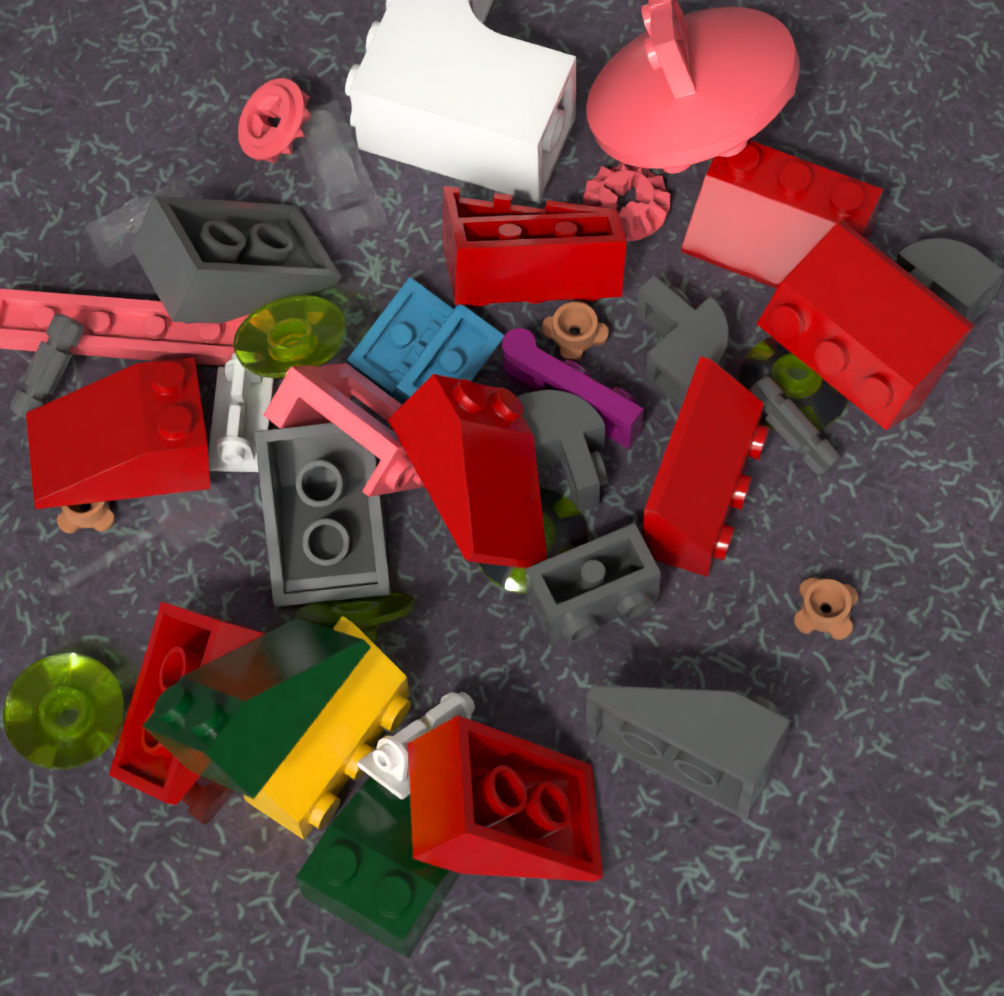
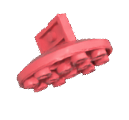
M648 0L649 4L641 6L642 17L647 31L629 42L609 60L598 74L589 92L586 114L597 143L603 151L617 161L642 168H662L665 172L671 174L682 172L689 168L691 164L717 156L730 157L740 153L746 147L747 140L766 127L795 94L800 71V60L789 30L775 17L755 9L717 7L683 14L678 0Z

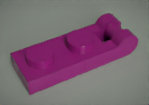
M515 328L504 335L502 340L503 368L505 376L511 382L530 393L540 390H559L584 399L598 412L603 420L605 436L629 450L632 448L642 434L643 408L639 406L633 396L620 388L613 387L609 389L591 379L588 372L579 364L570 360L560 361L537 348L536 339L529 330Z

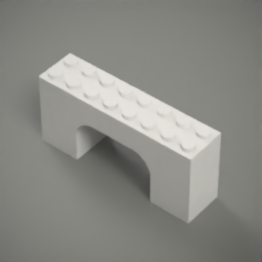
M386 0L387 10L381 22L374 21L369 30L366 41L367 52L361 65L355 63L352 66L346 81L345 93L351 97L352 104L350 125L355 127L358 149L539 204L576 119V56L496 33L484 26V20L494 0Z

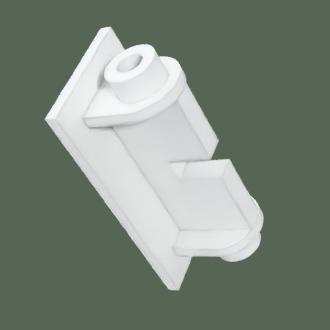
M235 352L232 354L231 360L225 363V367H218L208 453L209 471L259 472L254 431L269 430L270 420L263 415L272 401L274 378L253 374L245 368L257 366L254 363L253 355Z
M454 692L447 693L441 698L439 705L428 711L419 720H415L394 736H385L380 739L377 749L359 760L357 766L401 800L410 794L407 743L458 715L471 720V714L475 710L473 700L464 692H459L458 694Z

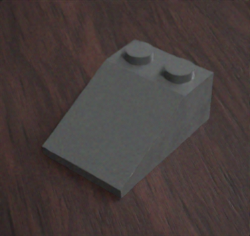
M154 195L131 247L172 322L187 324L225 323L336 286L342 277L296 205Z
M334 423L254 431L274 607L392 594L385 494L368 497L362 492L381 459Z
M592 685L586 695L587 737L746 821L781 759L790 720L781 716V710L767 699L756 695H750L746 698L734 691Z

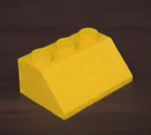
M343 616L333 630L364 639L371 648L255 799L243 795L246 802L303 840H305L313 827L321 830L330 822L340 805V798L337 797L340 790L350 777L357 781L365 774L357 766V762L375 750L372 747L385 729L393 732L400 726L411 707V701L408 700L410 694L407 676L353 622Z

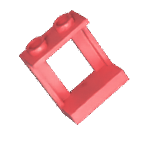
M347 363L322 364L320 366H291L263 416L280 429L334 423L381 459L362 491L368 497L425 487L395 432L355 404L350 398L354 395L387 421L402 406L399 402Z

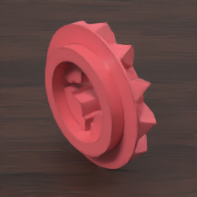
M285 78L274 79L259 87L249 98L242 111L238 125L240 146L249 157L258 162L265 160L275 164L281 153L292 154L293 142L297 137H305L301 128L312 117L306 109L310 97L299 88L298 84ZM269 117L274 119L276 117L282 118L277 128L272 127V123L267 121Z
M622 162L617 167L610 169L601 166L598 175L593 180H587L583 205L617 210V195L624 196L628 190L636 187V202L630 201L618 213L626 240L636 241L655 233L666 221L670 210V193H668L665 187L663 175L655 176L648 168L628 166Z

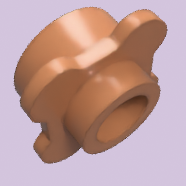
M580 300L560 306L553 317H547L542 323L543 336L547 339H553L560 348V356L564 360L576 362L582 358L584 351L593 345H603L608 339L609 331L607 326L603 323H598L595 311L586 302ZM574 327L579 328L580 333L574 335L570 333V329Z
M110 501L91 503V507L86 510L81 508L82 504L61 506L62 513L57 517L59 528L69 534L76 532L79 528H94L99 532L110 529L115 522L114 514L110 511Z
M809 578L803 581L799 588V594L803 598L801 610L794 616L796 628L805 634L815 630L829 633L836 640L847 638L853 629V624L849 617L851 607L858 600L856 590L849 584H842L833 579L819 580L817 578ZM827 604L832 610L829 613H824L820 607Z

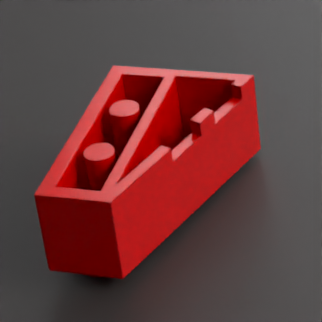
M443 186L442 246L455 305L486 306L491 303L508 302L538 304L551 300L581 299L596 301L601 298L622 297L627 240L616 209L547 200L545 209L512 205V195L495 193L493 202L460 198V188Z

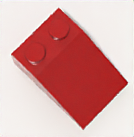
M194 357L136 363L26 413L35 509L211 489L208 444Z
M433 374L388 421L466 561L523 569L547 560L534 435L522 416L524 409L521 402L512 392L502 387L495 388L473 383L467 379L460 380Z
M161 601L108 776L164 803L177 805L201 775L190 771L142 727L143 724L154 712V706L159 696L166 689L175 685L182 676L266 633L220 617Z
M459 715L407 743L413 859L460 874L590 882L603 878L593 768L591 764Z

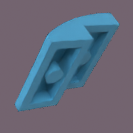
M409 277L345 363L393 399L404 404L433 374L472 381L501 342L504 335L464 305H457L453 309Z

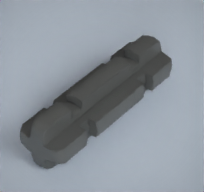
M65 314L53 316L45 332L49 338L47 342L41 340L22 379V382L26 385L23 390L17 389L10 404V409L21 418L26 419L27 412L49 403L45 398L48 393L54 394L72 357L69 349L71 345L77 347L84 333V325Z
M766 376L760 379L750 388L749 391L764 403L763 412H766L768 415L766 420L796 453L802 452L804 454L802 460L815 474H825L839 461V452L826 438L821 440L818 437L820 431L791 399L785 400L782 397L784 392L770 377Z

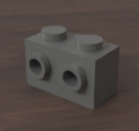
M636 523L525 569L527 598L551 646L565 640L569 644L584 641L593 636L599 630L600 625L619 617L625 621L640 617L653 607L654 602L659 601L661 572Z

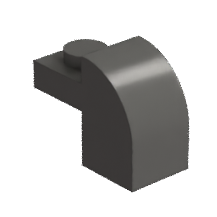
M931 238L915 242L899 252L896 261L899 266L971 323L996 299L1004 276V270L978 250L963 242L947 238Z
M653 276L638 289L637 316L663 339L647 353L646 379L681 409L700 356L712 359L724 369L729 333L728 323L723 310L711 296L694 310L691 301L680 289L674 286L668 288L656 276Z
M540 390L516 396L524 409L522 416L534 435L537 469L561 463L577 513L599 507L600 486L607 484V475L599 453L605 451V425L598 412L584 399L559 390Z

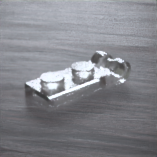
M338 100L308 109L312 117L301 128L305 137H297L294 142L334 241L338 242L350 238L351 231L369 226L371 230L386 226L387 219L379 196L375 193ZM359 201L360 206L345 211L341 207Z

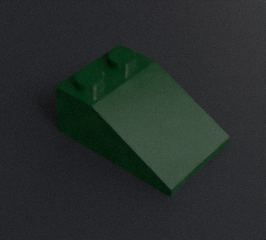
M296 618L182 676L175 685L166 689L159 696L154 706V712L142 727L190 771L255 799L371 646L364 639Z
M370 776L330 823L296 876V881L304 898L409 959L460 876V873L413 859L410 794L401 800Z

